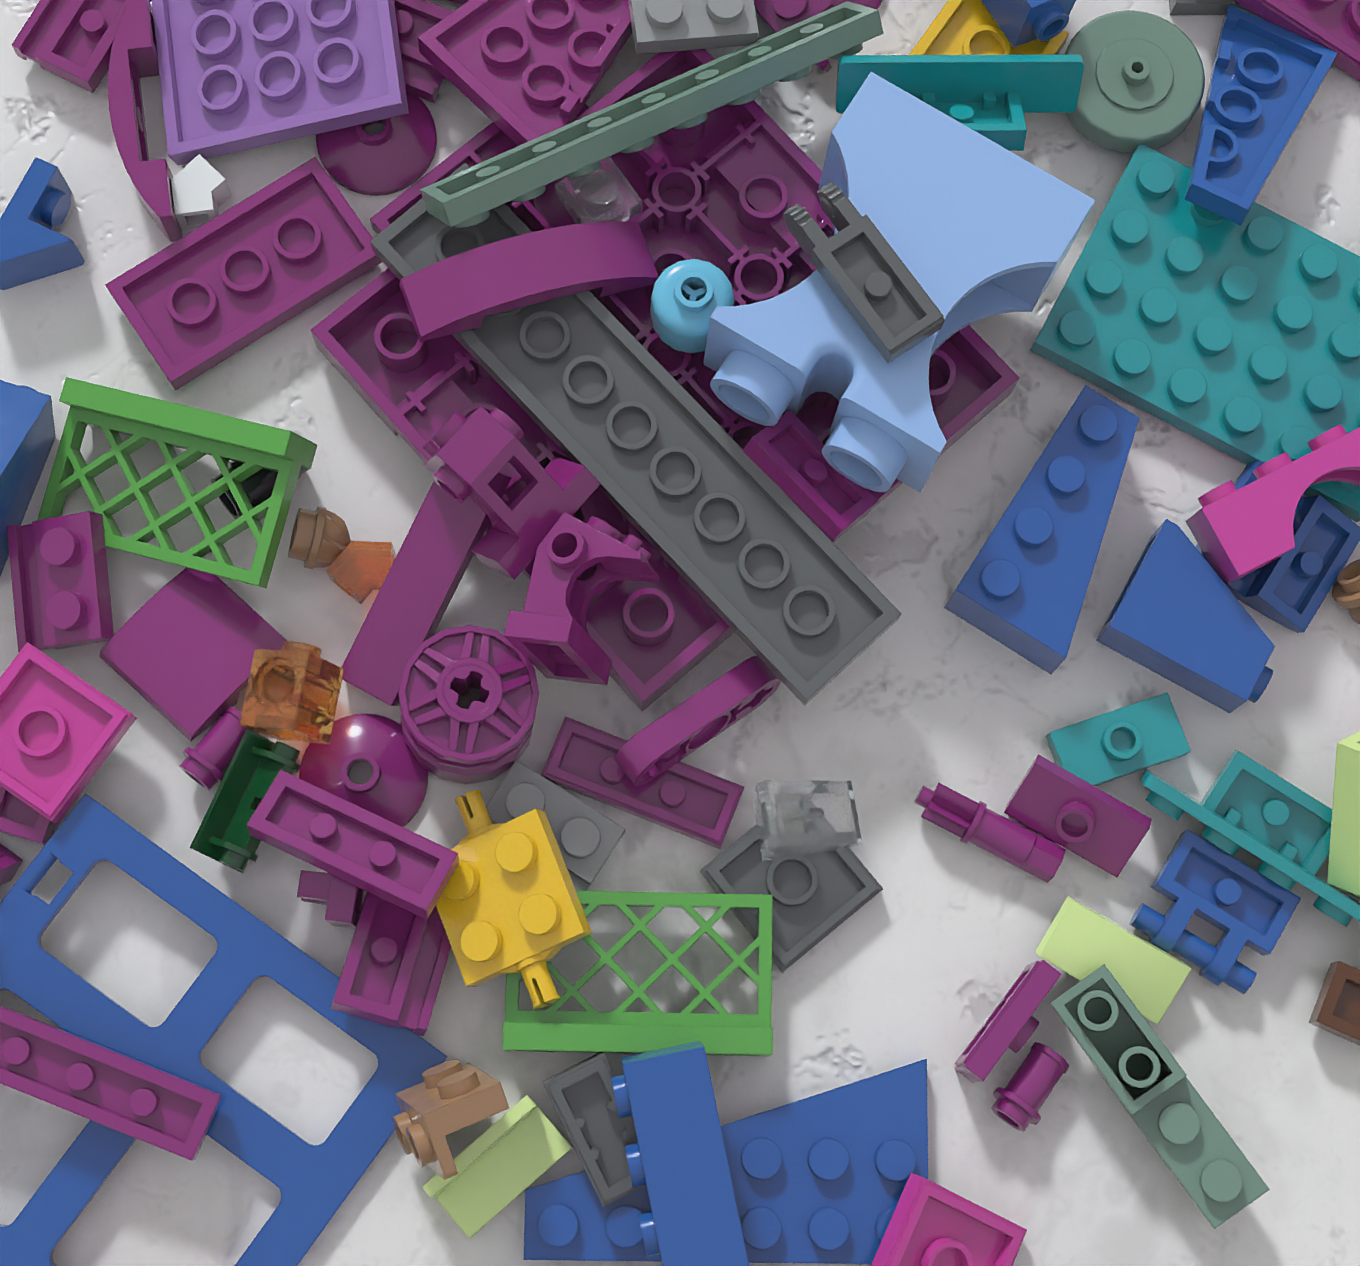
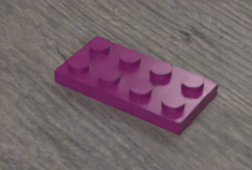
M314 157L108 282L105 286L176 391L379 265L382 261L372 251L370 241L373 239L320 162Z

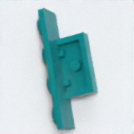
M843 55L838 59L835 109L837 113L843 114L870 72H873L1009 151H1024L1027 129L1023 113L1074 112L1077 108L1084 63L1081 55Z
M1237 749L1234 750L1201 802L1152 771L1145 769L1139 780L1145 787L1151 790L1145 798L1151 805L1177 821L1184 811L1206 824L1201 833L1204 838L1233 856L1240 846L1262 860L1256 870L1286 890L1291 891L1295 883L1298 882L1319 896L1313 903V906L1338 923L1347 927L1353 917L1360 921V902L1316 875L1329 855L1332 809Z

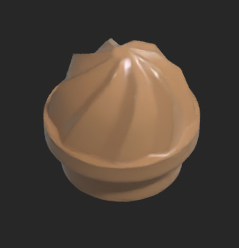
M317 506L316 511L299 508L293 526L288 557L304 561V568L309 569L331 566L342 559L351 545L345 521L337 514L326 510V507Z

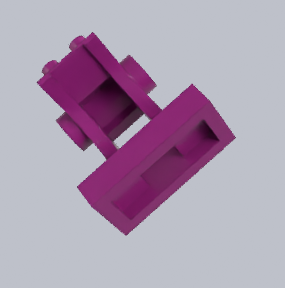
M480 406L467 418L456 411L422 447L431 456L423 466L427 470L435 472L432 476L434 481L450 497L463 503L470 496L487 514L492 527L471 551L487 568L515 580L535 558L538 546L562 514L566 512L572 516L597 489L600 482L585 466L556 456L544 469L519 442L524 436L522 429L507 414L497 408L488 413ZM507 462L515 468L526 484V488L509 507L488 485Z
M564 512L540 543L535 556L523 612L509 610L504 637L548 679L607 685L612 660L591 638L586 628V612L593 596L602 593L614 581L633 580L658 583L660 577L649 564L648 560L652 554L641 547L643 543L641 540L628 534L622 543L624 536L617 529L594 516H591L588 522L584 523ZM597 566V571L591 579L580 581L581 574L587 568Z

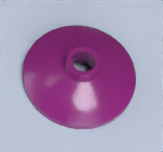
M406 92L408 114L316 134V147L325 170L341 186L364 195H388L401 191L415 183L429 168L437 146L434 119L425 103L418 96ZM375 123L385 126L384 130L377 135H369L363 131L365 127Z
M376 714L349 715L328 724L309 743L302 757L299 770V779L401 827L406 826L417 814L424 801L428 787V770L418 764L405 744L401 724ZM361 762L370 764L373 768V775L368 782L355 784L350 781V770L355 764Z

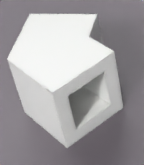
M200 154L171 178L175 216L182 230L199 228L219 215L218 207L232 195L226 179Z

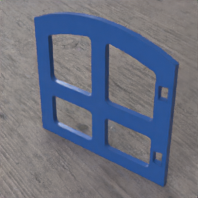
M86 793L0 902V991L10 990L66 1032L223 1095L206 1135L271 1181L281 1191L279 1205L235 1266H298L395 1131L392 1117L401 1113L395 1093L424 1082L422 1073L435 1065L443 1063L448 1057L422 1037L414 1034L412 1030L395 1026V1028L330 1009L340 979L338 976ZM59 859L61 864L74 873L50 904H48L40 897L32 895L31 892L55 861ZM110 861L211 934L217 941V951L166 1020L157 1027H150L42 947L41 937L44 931L99 862ZM260 977H270L373 1052L378 1059L377 1070L322 1144L313 1145L308 1143L202 1064L201 1054L203 1049L253 982ZM90 1120L13 1223L10 1225L0 1224V1266H56L53 1261L54 1249L136 1141V1138Z

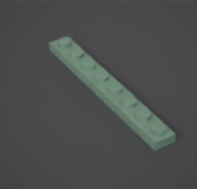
M846 1L424 187L420 191L427 211L450 227L463 228L476 225L486 220L490 216L489 210L509 201L524 202L534 199L545 192L546 184L564 176L574 178L590 174L600 167V160L618 152L633 153L643 150L654 143V136L671 128L686 129L703 123L708 118L707 112L725 104L740 105L750 102L760 95L761 88L776 81L790 82L806 77L812 72V65L828 58L839 59L843 55L859 53L863 49V42L884 34L879 10Z

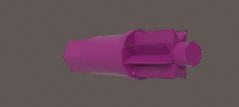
M941 783L937 784L934 791L923 785L916 796L914 803L925 808L921 815L922 818L960 837L961 842L965 844L970 842L1046 883L1053 879L1063 861L1066 849L986 808L987 804L982 801L977 803Z

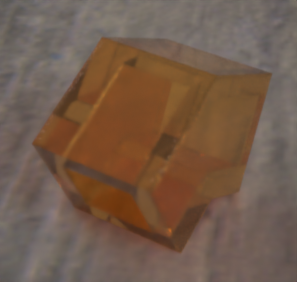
M351 541L326 572L333 583L359 604H362L373 590H380L395 560L396 552L392 542Z

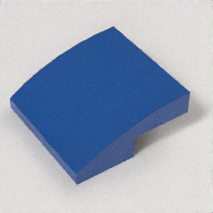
M1256 461L1247 464L1234 484L1236 489L1238 490L1257 480L1253 470L1264 463ZM1302 495L1297 504L1293 522L1295 548L1277 560L1226 585L1238 600L1297 633L1305 632L1336 581L1339 572L1344 568L1360 541V527L1321 495L1310 497ZM1197 544V545H1196L1197 550H1198V551L1201 553V555L1206 559V557L1204 556V554H1203L1201 548H1200L1199 545Z

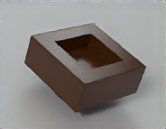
M1336 961L1330 964L1308 1023L1360 1046V970L1341 961Z

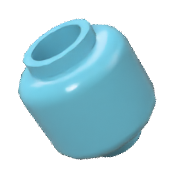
M702 260L678 261L666 268L656 280L651 296L653 328L660 339L677 351L686 353L705 351L710 316L717 306H734L735 298L732 284L722 270L710 262Z

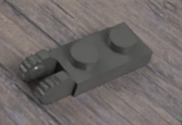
M830 182L818 190L817 197L822 210L830 218L832 224L839 231L828 239L804 207H801L800 204L792 206L783 213L785 224L802 250L810 255L812 264L885 361L890 363L940 330L945 321L944 315L867 214L862 217L848 197H845L843 191Z

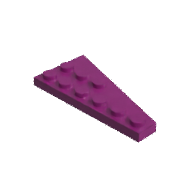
M469 0L418 37L419 53L511 140L520 146L575 120L633 32L628 0Z

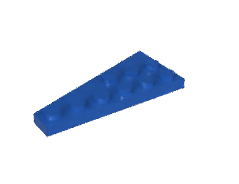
M927 1059L721 1126L748 1263L872 1264L910 1173L928 1179ZM585 1170L526 1189L523 1260L661 1262L660 1254L646 1256L638 1217L639 1214L651 1212L646 1185L604 1207Z

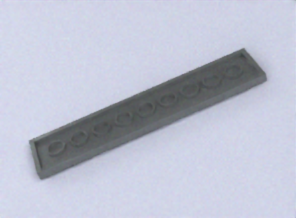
M464 163L450 176L470 167ZM422 198L372 239L370 244L375 255L401 281L402 278L454 255L532 231L505 203L489 210L490 216L476 225L463 228L450 227L428 213ZM589 290L484 316L481 327L452 334L572 462L585 466L600 482L597 488L804 705L810 702L899 620L902 613L786 493L742 451L743 449Z

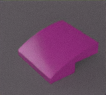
M185 568L149 599L100 650L99 657L191 742L225 713V709L229 705L233 707L237 704L240 691L284 656L289 642L218 576Z

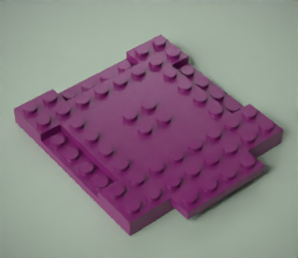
M706 49L660 52L590 108L585 103L574 121L715 59ZM754 100L740 105L725 104L707 112L708 118L699 125L686 129L671 128L654 136V143L643 150L633 153L618 152L600 160V167L590 174L574 178L564 176L546 184L545 192L534 199L524 202L509 201L505 203L532 232L590 222H637L658 276L666 268L678 261L697 259L710 262L722 270L732 284L735 298L734 306L753 304L778 296L800 284L816 270L810 261V255L802 250L785 224L783 213L796 204H800L801 207H804L828 239L834 235L832 222L822 210L817 197L822 171ZM492 122L370 218L372 229L377 234H380L423 198L420 189L447 178L464 163L472 167L518 145ZM389 268L310 330L319 351L394 435L397 436L399 434L424 463L431 456L422 447L437 433L451 415L458 411L467 418L480 406L488 413L497 408L514 420L524 433L519 442L544 469L555 456L571 461L452 334L422 342L419 341L400 288V280ZM654 284L603 297L598 296L596 289L589 290L742 449L745 448L753 436L767 427L739 415L715 395L711 389L710 382L716 372L703 364L705 351L697 353L677 351L660 339L653 328L651 318V296ZM970 325L947 339L934 352L929 361L928 380L932 408L939 428L947 441L942 453L1010 396L1019 380V376ZM815 392L806 398L796 414V417L824 445L830 437L829 432L839 401L827 392ZM507 462L500 472L512 477L502 497L504 503L509 507L526 488V484L515 468ZM895 479L887 492L869 490L879 501L874 507L903 482ZM597 488L572 516L584 523H587L591 516L605 521L624 536L622 543L628 534L637 537L643 542L641 547L652 554L648 562L660 577L658 583L633 580L614 581L602 593L592 597L586 612V628L589 635L612 660L610 676L643 712L735 632ZM491 521L486 529V532H488V530L492 527ZM535 558L522 571L529 580ZM597 566L587 568L581 574L580 581L591 579L597 571Z

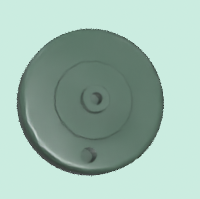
M1124 10L1099 16L1087 23L1075 34L1064 54L1081 55L1084 63L1077 108L1074 112L1065 113V115L1084 137L1109 150L1134 153L1139 144H1144L1154 150L1165 146L1186 129L1203 98L1205 73L1196 47L1177 26L1151 13Z

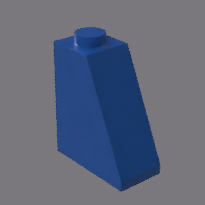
M0 380V576L9 556L7 526H21L56 438L51 396L38 392L28 386L15 385Z
M1166 519L1150 537L1096 641L1222 710L1231 713L1247 702V700L1253 703L1257 702L1265 691L1273 675V670L1265 665L1275 646L1181 528Z

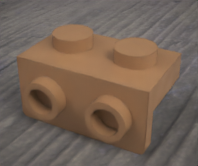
M460 1060L446 1061L427 1069L422 1073L424 1082L395 1093L401 1113L393 1116L392 1121L404 1152L407 1155L413 1153L421 1168L428 1165L444 1180L458 1174L445 1136L509 1109L501 1082L470 1063L461 1065Z

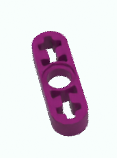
M757 655L752 656L635 734L617 752L615 762L635 786H642L758 708L776 691L781 681Z

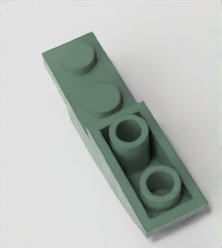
M1105 964L1050 1003L1168 1169L1171 1170L1212 1228L1216 1229L1270 1190L1187 1079V1074Z

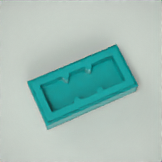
M1168 692L1049 732L1045 736L1056 765L1093 786H1098L1180 758L1191 752Z

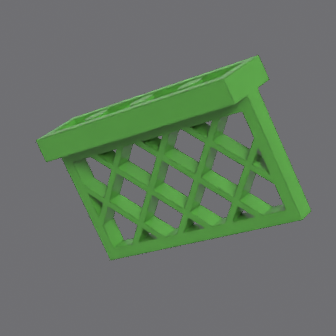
M66 377L59 402L70 406L37 520L61 516L66 496L83 486L94 509L92 512L103 515L106 547L267 589L301 467L311 469L318 445L289 430ZM87 425L101 428L112 448L88 465L80 452ZM119 433L129 435L131 437H129L125 441H122ZM150 441L157 442L167 463L141 479L130 454ZM174 447L186 449V451L177 455ZM205 455L213 456L223 477L197 493L185 468ZM229 460L243 464L234 470ZM119 462L130 487L105 503L94 478ZM262 468L278 472L272 496L253 508L241 482ZM174 476L186 501L160 517L148 492ZM230 490L243 515L216 532L204 506ZM138 500L149 525L129 538H124L112 515ZM193 513L206 539L184 553L178 552L167 529ZM265 518L264 524L262 526L260 520ZM247 528H250L258 543L250 570L235 567L223 545ZM156 537L161 547L147 544V542ZM212 551L217 562L202 557Z
M576 891L581 905L587 906L584 909L586 918L599 906H616L634 927L607 953L590 935L583 937L582 939L600 959L573 985L569 983L550 961H547L546 964L549 972L567 990L560 997L561 999L547 1010H519L520 982L523 980L521 973H506L505 1019L503 1022L502 1050L641 1054L700 1041L705 1047L706 1055H773V1028L771 1027L773 895ZM628 907L653 908L640 920ZM665 907L682 908L700 927L673 954L646 927ZM694 908H718L719 910L705 921ZM730 909H758V937L738 955L712 926ZM639 932L666 959L640 986L612 959ZM705 933L733 961L706 988L678 960ZM758 947L756 974L744 960ZM606 964L633 992L613 1012L596 1011L578 992ZM671 966L699 993L680 1013H663L644 993ZM738 967L757 986V1014H729L710 993ZM572 997L585 1009V1011H558ZM638 998L651 1011L624 1012ZM705 999L718 1014L691 1012Z

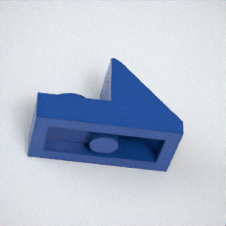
M37 157L33 160L0 218L1 290L77 268L85 262L72 239L51 230L53 227H59L66 219L71 206L72 191L57 166Z

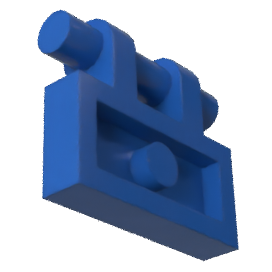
M1187 829L1180 834L1151 885V888L1172 900L1167 912L1163 916L1142 903L1134 913L1129 925L1149 936L1150 944L1167 953L1173 951L1201 968L1199 975L1216 986L1224 982L1238 992L1245 994L1254 982L1257 973L1237 961L1244 945L1262 956L1271 954L1301 898ZM1193 914L1223 931L1215 946L1185 929Z

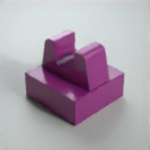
M301 870L297 898H301L303 902L327 905L325 920L332 926L355 929L362 909L365 890L330 873Z

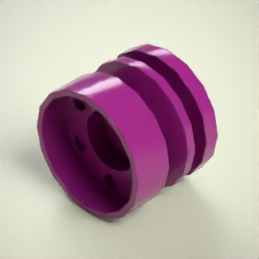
M474 625L443 629L422 642L405 664L399 687L400 721L404 742L418 764L442 780L462 784L493 780L509 770L515 761L520 759L530 743L540 694L534 666L502 633L493 629ZM469 687L478 689L480 691L479 701H473L469 709L458 706V695H465Z

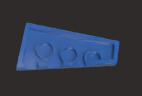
M1229 4L1221 26L1185 200L1241 226L1331 69L1338 53Z

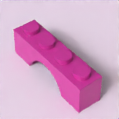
M1342 424L1333 427L1307 442L1312 452L1292 462L1288 453L1285 452L1255 468L1253 473L1257 480L1237 490L1231 480L1198 498L1202 508L1185 522L1208 563L1226 585L1277 560L1295 548L1293 532L1295 510L1301 496L1309 486L1321 482L1339 481L1360 487V427L1348 434Z

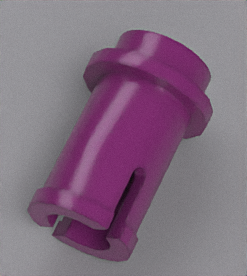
M229 705L222 717L194 749L185 748L183 754L186 758L179 767L195 782L210 791L217 782L221 783L246 729H250L257 734L261 730L247 716Z
M1034 1042L1031 1046V1051L1005 1088L997 1087L993 1092L997 1100L991 1107L992 1111L1008 1125L1022 1132L1026 1130L1029 1124L1037 1125L1041 1120V1116L1038 1113L1039 1109L1052 1092L1060 1077L1070 1067L1062 1056L1039 1042Z

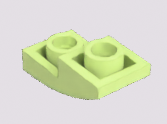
M1069 896L1035 950L1037 955L1080 981L1105 964L1143 1017L1156 1024L1160 1023L1192 969L1180 959L1130 933L1120 924Z

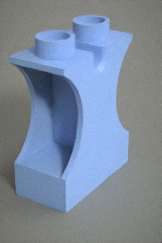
M870 72L831 132L818 188L821 189L830 182L834 183L843 191L845 197H848L862 217L867 214L944 315L945 321L942 328L890 363H887L816 269L797 286L768 300L740 306H717L710 316L703 364L716 372L710 382L711 389L715 395L739 415L764 426L776 425L782 414L789 410L796 415L806 398L815 392L832 394L838 399L839 405L829 432L830 437L822 448V454L826 461L837 472L866 489L876 492H887L895 479H898L921 493L947 442L937 423L930 398L928 377L931 356L952 335L976 321L1003 313L1032 312L1069 252L1095 200ZM833 225L834 235H835V234L838 233L839 231H838V230L835 228V226Z

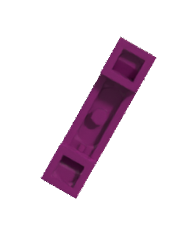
M129 0L117 26L109 62L108 101L112 130L125 169L147 212L164 235L171 242H175L181 239L183 234L174 211L171 184L173 175L165 159L149 161L140 78L160 76L153 9L149 0Z
M605 221L549 228L486 244L434 263L402 278L400 288L419 341L422 342L479 328L484 316L593 289H596L599 297L608 296L655 284L659 276L639 224L626 221Z

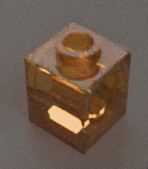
M286 641L283 642L282 650L255 649L239 725L276 740L329 744L344 669L320 658L322 650L306 643Z

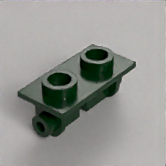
M246 729L190 848L241 873L244 872L249 860L256 862L258 855L255 852L261 840L249 835L247 823L280 770L291 775L293 772L298 773L301 766L295 762L300 751L279 741L274 743L254 731Z

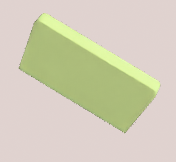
M526 1095L453 1159L458 1171L457 1175L444 1180L440 1175L436 1174L422 1188L430 1198L435 1197L470 1239L573 1147L532 1098Z

